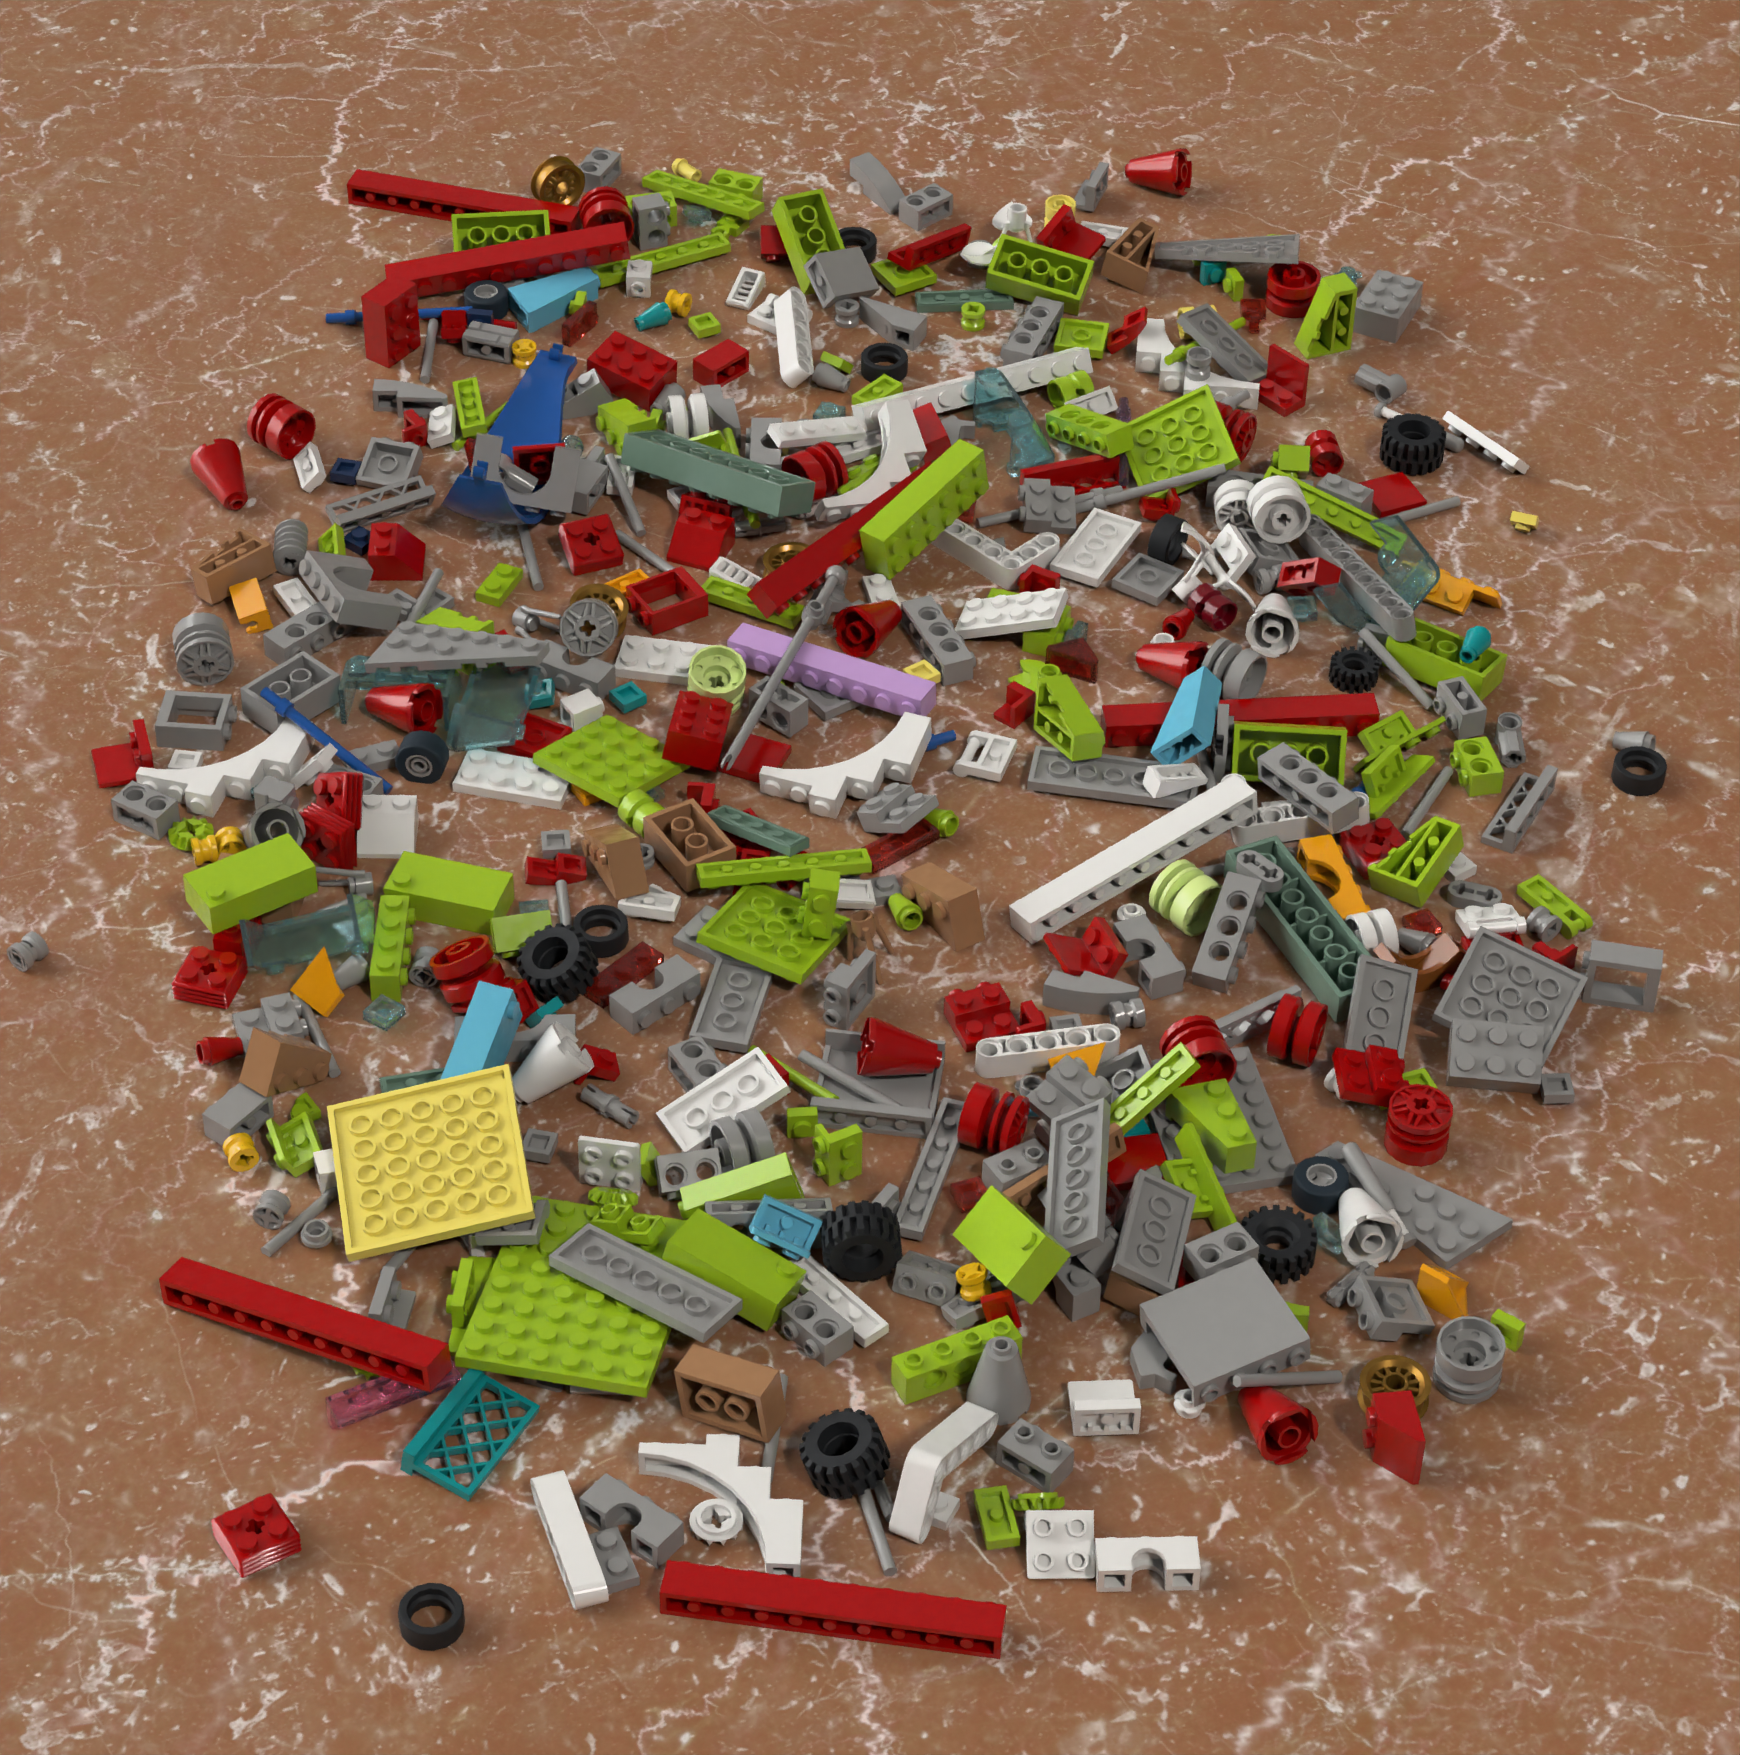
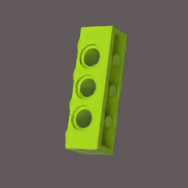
M1067 404L1045 413L1046 430L1050 438L1108 458L1115 457L1134 448L1132 429L1129 423L1072 404Z
M1008 1315L893 1356L891 1383L905 1405L970 1382L984 1347L991 1338L997 1336L1011 1338L1016 1342L1022 1358L1023 1337Z

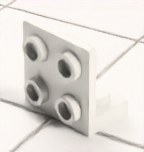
M579 1136L580 1183L641 1190L644 1178L641 1175L639 1143Z
M1132 1380L1068 1382L1067 1389L1073 1436L1139 1434L1141 1403L1140 1398H1135Z
M1094 1510L1025 1511L1024 1529H1026L1028 1579H1093L1095 1577Z

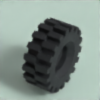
M1273 1205L1272 1210H1268L1267 1206H1262L1259 1213L1252 1210L1249 1212V1217L1245 1216L1241 1222L1242 1227L1259 1245L1258 1263L1273 1284L1274 1280H1280L1281 1284H1288V1278H1291L1293 1282L1300 1280V1274L1306 1276L1309 1273V1269L1313 1268L1318 1240L1316 1227L1313 1228V1222L1310 1218L1304 1221V1213L1298 1211L1297 1214H1294L1293 1208L1286 1206V1210H1280V1205ZM1273 1243L1281 1244L1286 1249L1276 1250L1267 1245Z

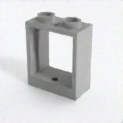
M166 690L155 723L157 747L223 751L226 741L230 740L232 736L231 724L237 720V706H233L232 694ZM179 715L218 717L215 725L177 723Z
M1592 940L1590 951H1584L1582 968L1587 969L1586 973L1580 972V974L1588 977L1583 988L1582 1002L1653 1013L1662 972L1663 950ZM1596 966L1647 973L1644 988L1594 981Z

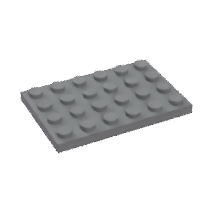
M1248 1046L1232 1048L1230 1050L1237 1061L1236 1073L1228 1084L1257 1141L1255 1164L1252 1169L1224 1174L1212 1162L1217 1179L1223 1187L1225 1194L1292 1184L1296 1164ZM1161 1059L1152 1060L1153 1065L1158 1063ZM1166 1097L1148 1113V1117L1154 1133L1159 1135L1166 1159H1183L1175 1142V1136L1182 1127L1175 1120L1170 1121L1165 1116Z

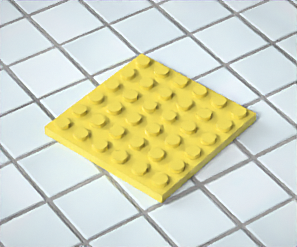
M509 1064L327 1106L345 1250L349 1262L536 1218Z

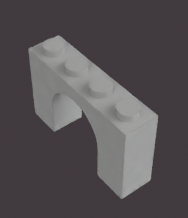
M477 433L470 477H473V467L477 466L478 460L488 462L486 480L502 483L513 506L514 504L525 506V511L540 513V508L550 510V515L565 517L566 513L572 512L581 455L580 449L555 445L551 475L547 483L535 492L520 493L508 487L500 474L499 465L504 437Z
M306 551L305 557L299 565V574L336 623L392 631L396 628L402 606L391 594L367 591L374 570L364 558Z

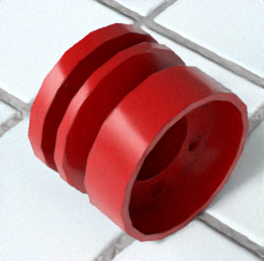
M604 186L594 188L582 197L578 210L583 229L624 221L627 241L631 239L634 233V222L627 200L622 192L616 188Z
M276 393L267 394L260 398L253 406L247 421V434L251 440L287 460L293 459L309 442H312L316 430L315 418L311 412Z
M1216 401L1236 452L1242 462L1253 444L1257 430V418L1254 414L1245 413L1241 409L1233 411L1230 405Z
M827 441L810 446L805 451L802 450L791 454L782 461V471L816 482L812 505L821 501L824 497H831L838 493L837 489L848 483L849 477L844 459L838 449Z
M1203 1015L1189 1016L1173 1023L1164 1032L1159 1044V1050L1163 1057L1182 1042L1201 1065L1179 1087L1226 1078L1228 1083L1231 1081L1236 1073L1237 1061L1227 1042H1225L1215 1020Z
M980 1082L975 1083L968 1093L960 1115L957 1133L958 1142L981 1149L988 1139V1152L994 1154L1020 1144L1028 1122L1029 1098L1018 1095L1015 1098V1093L1007 1091L999 1101L1000 1092L998 1088Z
M1413 1084L1396 1090L1389 1099L1384 1134V1146L1388 1154L1395 1160L1409 1166L1422 1167L1432 1165L1441 1160L1447 1152L1449 1130L1451 1129L1453 1105L1449 1097L1441 1090L1429 1085Z

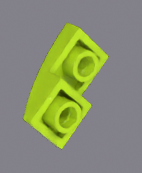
M617 1203L604 1204L590 1221L592 1225L624 1241L651 1245L665 1228L661 1216L635 1215L632 1205Z

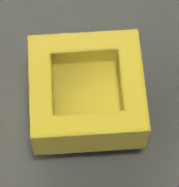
M1512 511L1510 522L1511 525H1515L1516 530L1530 532V529L1537 530L1539 518L1536 515Z
M925 659L903 669L904 673L936 683L941 682V673Z

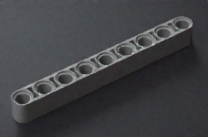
M1311 514V520L1307 529L1299 537L1300 546L1312 558L1321 557L1340 567L1342 570L1339 585L1394 640L1405 642L1415 638L1417 632L1413 608L1319 516Z

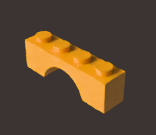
M1332 834L1299 839L1297 862L1311 880L1321 882L1335 892V895L1327 900L1341 918L1345 921L1348 915L1370 911V906L1368 904L1365 905L1362 899L1360 886L1355 884L1350 865H1346L1343 859L1342 848L1339 844H1336Z

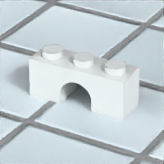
M1197 1536L1095 1538V1579L1097 1592L1131 1591L1132 1575L1144 1569L1155 1571L1162 1577L1165 1591L1199 1590L1201 1565Z

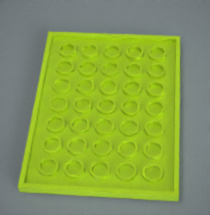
M532 1196L533 1203H536L537 1200H548L550 1205L549 1218L545 1220L539 1244L502 1245L456 1352L455 1366L647 1398L672 1327L549 1266V1255L590 1223L601 1207ZM634 1212L635 1215H641V1214H643V1213ZM645 1214V1215H647V1216H660V1215ZM661 1216L665 1228L651 1245L628 1243L662 1259L668 1240L687 1220Z

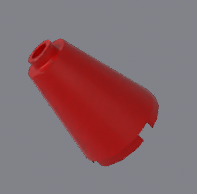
M1179 148L1131 159L1129 164L1125 166V176L1134 184L1178 196L1186 195L1187 192H1184L1185 188H1190L1192 180V161H1187L1186 156L1190 155L1186 148Z
M218 438L214 439V444L206 446L204 443L199 446L190 458L193 473L226 509L238 510L242 508L248 500L241 453L236 443L230 439Z
M884 600L842 609L835 616L833 622V629L836 628L837 637H835L836 643L849 656L856 658L871 656L901 622L902 611L899 605L892 600Z
M1202 641L1144 644L1136 653V663L1140 670L1179 689L1183 678L1201 668V664L1209 650L1207 647L1209 644Z
M431 683L373 687L365 697L366 709L370 714L407 733L419 730L434 733L438 728L434 727L436 720L442 719L444 702L441 691L435 689V685Z
M867 1017L860 1041H863L861 1051H858L857 1075L870 1077L932 1074L934 1068L939 1069L942 1051L938 1050L936 1043L876 1017Z
M1271 1386L1244 1387L1239 1391L1238 1403L1256 1446L1264 1459L1273 1461L1277 1465L1293 1463L1308 1452L1306 1446L1311 1439L1315 1442L1319 1428L1316 1416L1308 1408Z

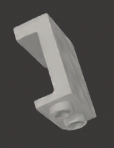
M860 246L817 253L803 266L823 308L831 307L840 299L857 296L870 299L880 289Z

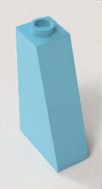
M583 267L509 287V309L528 333H532L569 314L570 301L575 299L577 291L587 292V304L598 299L600 279L589 267Z
M1205 665L1183 678L1152 746L1151 754L1162 765L1181 764L1211 745L1222 682Z

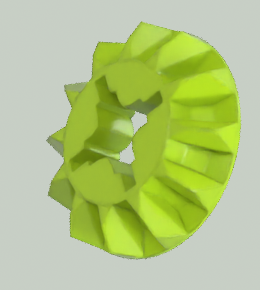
M195 815L191 819L183 817L181 822H173L172 828L168 829V838L171 845L183 851H192L191 838L201 840L206 839L208 835L214 834L213 825L208 823L206 818L197 820ZM187 831H192L193 833H195V836H193V834H190V832Z
M594 1187L588 1193V1199L599 1207L608 1203L632 1206L638 1204V1195L631 1190H624L623 1188Z
M1058 1492L1018 1494V1499H1011L1012 1508L1016 1511L1060 1509L1065 1505V1497H1058Z

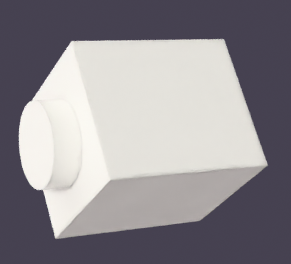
M589 688L560 699L561 722L573 728V732L599 719L605 711L601 698L596 697Z

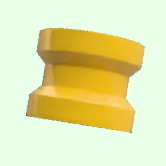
M670 289L666 295L665 303L668 305L671 314L675 312L681 317H686L691 309L692 295L686 292L680 294L677 290Z
M519 339L512 344V352L515 354L512 362L516 368L528 369L532 364L537 350V345L533 340Z
M224 827L215 835L219 856L220 853L236 854L247 849L243 841V834L237 827Z
M214 834L208 835L206 839L201 840L191 838L196 866L203 865L206 861H211L212 863L218 861L219 854Z
M236 1133L224 1141L223 1151L228 1158V1163L232 1170L245 1172L255 1167L258 1163L259 1153L254 1147L253 1139L249 1134Z
M969 1263L956 1271L957 1282L961 1285V1298L965 1301H980L981 1296L991 1294L992 1292L991 1283L986 1280L988 1276L987 1268L982 1263Z

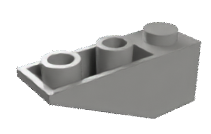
M863 296L860 297L859 318L889 343L914 351L927 336L926 315Z
M594 368L581 374L577 379L566 385L563 420L594 415L598 412V405L614 401L608 386Z

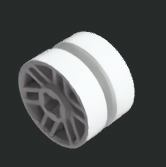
M1242 479L1230 480L1223 483L1216 490L1213 498L1215 519L1221 531L1227 523L1236 526L1237 529L1239 527L1256 530L1247 511L1246 502L1250 490L1255 486L1253 483Z
M1386 908L1370 910L1367 913H1356L1345 918V923L1372 957L1379 958L1373 950L1381 942L1397 954L1399 953L1397 928L1392 915Z

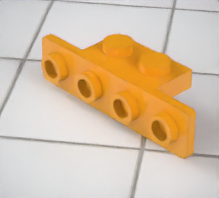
M1404 559L1402 563L1406 574L1421 579L1414 593L1416 599L1464 616L1472 599L1499 609L1503 604L1499 592L1492 587L1485 586L1483 588L1477 586L1470 579L1453 577L1449 572L1441 568L1434 570L1427 567L1420 560L1413 559V561Z

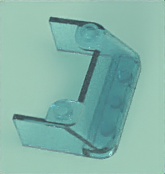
M1399 515L1372 520L1370 525L1385 543L1378 552V563L1385 572L1382 579L1415 610L1439 581L1440 569ZM1341 582L1316 587L1313 590L1338 623L1357 632H1360L1366 623L1379 625L1356 602Z
M356 655L347 660L338 688L341 724H347L356 689L371 690L373 687L431 683L443 695L445 731H451L462 687L461 675L456 669L419 671L416 666H408L402 668L401 672H390V667L376 668V673H366L364 663L371 656Z
M350 893L346 894L347 905L264 925L246 919L239 920L248 967L267 971L268 975L280 974L285 972L284 967L313 961L323 946H325L328 957L350 951L352 955L369 952V947L374 945L375 910L373 901Z

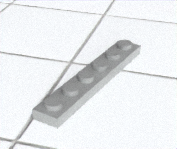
M946 1097L942 1099L896 1214L902 1237L919 1241L923 1240L960 1145L957 1133L964 1101Z

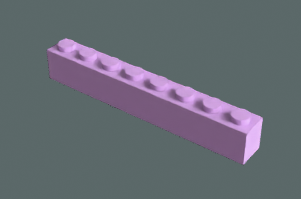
M742 623L727 640V647L732 648L741 655L746 663V668L772 675L793 638ZM803 642L782 678L794 683L801 682L803 686L819 691L823 690L835 696L899 716H903L904 712L927 716L936 705V682L807 642Z

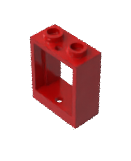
M682 566L626 586V599L629 605L628 612L633 613L640 625L645 627L652 636L709 615L708 594ZM677 594L683 600L653 611L647 605Z

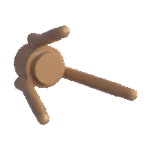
M860 910L850 916V921L846 922L848 931V961L853 959L854 935L859 940L866 941L868 950L875 952L872 941L875 931L889 954L894 953L891 943L879 924L877 914H873L869 910ZM876 955V979L878 984L882 985L883 978Z

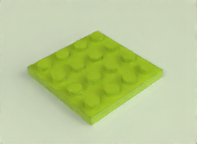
M1208 384L1128 422L1131 424L1134 448L1126 451L1125 454L1138 486L1223 463L1225 464L1226 471L1241 464ZM1210 478L1181 485L1174 488L1176 489L1177 494H1179ZM1169 489L1145 496L1165 499Z
M607 714L533 754L534 764L619 808L622 799L631 791L641 789L647 792L690 768L689 765L662 759L665 744Z
M753 883L742 886L697 933L696 942L707 946L711 950H717L736 960L744 961L759 967L763 971L771 972L786 978L790 982L801 985L848 934L846 922L850 921V919L835 913L830 940L802 936V924L797 923L799 906H805L806 901L762 883Z

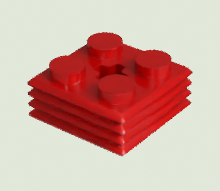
M602 514L559 525L558 536L574 576L623 564L624 553L609 514Z
M347 771L319 773L313 785L314 793L316 794V804L353 822L355 830H360L362 824L363 774Z
M311 802V806L307 805V809L303 808V812L300 811L299 813L304 820L306 835L301 849L310 860H314L328 868L353 870V866L357 867L355 824Z
M1379 818L1375 822L1362 826H1353L1349 830L1340 832L1341 836L1339 837V845L1344 855L1365 880L1369 879L1367 868L1373 863L1377 865L1388 856V852L1392 848L1398 849L1407 842L1389 818Z
M204 946L192 947L171 983L173 986V998L228 1009L249 972L247 970V957L236 955L233 952L210 950Z
M271 1493L259 1496L211 1520L213 1536L241 1578H245L302 1550L300 1534Z

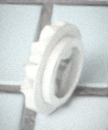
M725 1499L703 1501L690 1514V1531L695 1533L697 1540H706L709 1546L712 1542L719 1541L724 1546L726 1540H736L738 1532L743 1530V1514L737 1505ZM712 1516H715V1519L721 1523V1528H716L714 1524H711Z

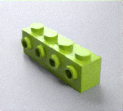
M380 896L369 974L372 1002H401L403 986L408 985V968H406V965L411 963V948L408 947L413 945L414 931L411 925L416 924V908L411 907L410 896Z

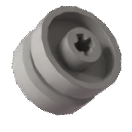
M756 1108L737 1112L735 1120L730 1116H725L711 1121L709 1125L711 1147H718L722 1173L775 1156L769 1129Z

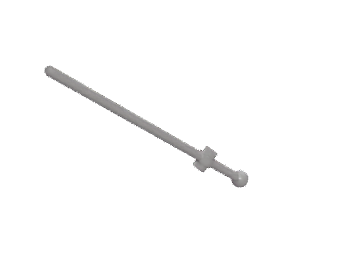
M833 565L826 570L825 578L827 581L816 600H810L804 607L801 616V626L721 762L722 769L726 762H729L726 771L732 767L810 630L817 629L822 623L825 613L824 606L834 588L846 580V572L841 566Z

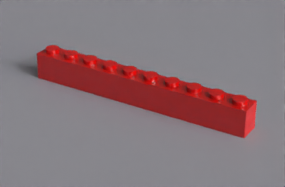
M357 169L347 183L348 204L451 222L452 214L548 210L550 235L579 230L581 228V219L577 206Z
M623 221L385 264L386 279L392 274H396L416 283L417 296L422 297L466 289L471 283L481 280L505 282L631 259Z
M927 462L758 581L747 593V596L766 619L775 613L778 616L782 615L791 607L790 602L794 600L797 604L808 595L807 590L812 588L815 591V589L822 586L826 582L824 579L825 573L830 566L839 565L842 567L845 563L850 566L861 557L859 553L863 551L859 530L927 469L932 462Z
M1374 693L1219 700V704H1229V716H1234V721L1345 727L1347 729V736H1357L1362 730L1379 722L1380 716ZM1173 702L1102 705L1100 727L1104 731L1105 748L1153 745Z
M181 1257L159 1278L163 1303L428 1392H432L452 1369L449 1343L191 1259Z
M667 1560L659 1592L660 1614L1000 1659L1006 1625L1007 1605L996 1604L990 1601L981 1602L961 1599L959 1597L935 1596L922 1592L913 1593L893 1590L891 1588L867 1587L854 1583H837L823 1579L792 1577L787 1574L777 1575L755 1570L725 1568L719 1565L694 1564L687 1561Z

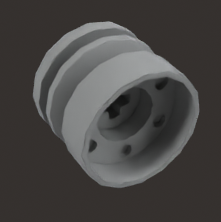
M585 598L573 603L565 610L560 620V635L563 643L570 651L580 656L592 657L603 653L614 643L618 635L619 621L615 611L608 603L599 599ZM586 620H589L590 624L596 627V629L591 631V635H588L587 631H582L581 626L586 624Z
M202 612L186 616L175 625L172 633L177 670L184 680L199 686L214 685L223 681L232 672L234 656L229 629L223 619L215 614Z
M1223 637L1210 647L1201 667L1205 665L1222 682L1220 696L1223 695L1224 700L1255 698L1260 691L1266 676L1268 662L1266 656L1249 648L1243 650L1241 645Z
M1476 1316L1455 1318L1441 1328L1437 1337L1436 1356L1433 1366V1380L1440 1393L1450 1400L1462 1404H1477L1488 1400L1497 1392L1501 1382L1502 1365L1506 1351L1505 1338L1499 1328L1488 1320Z

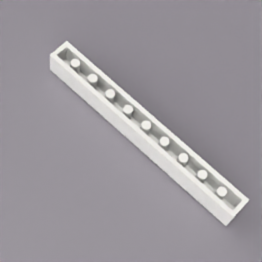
M1074 347L852 405L853 416L856 417L864 430L869 432L880 429L877 414L885 401L909 399L912 410L931 402L936 413H941L1047 385L1051 380L1062 376L1066 377V375L1078 370L1092 373L1089 348Z
M1236 775L1220 782L1218 785L1009 905L1011 927L1033 945L1043 939L1046 932L1053 933L1258 813L1257 791Z

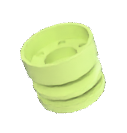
M713 645L700 649L692 657L689 664L687 691H694L701 696L709 698H722L727 702L734 703L731 715L734 714L741 707L744 700L746 663L739 653L726 646Z
M1186 859L1177 860L1168 865L1154 881L1149 893V904L1163 918L1171 920V923L1184 934L1190 937L1197 936L1207 930L1222 885L1205 875L1201 869L1197 868Z

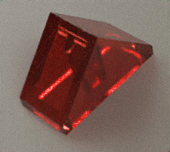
M1084 637L1048 645L1046 648L1045 664L1058 666L1062 675L1067 674L1069 677L1096 684L1099 660Z

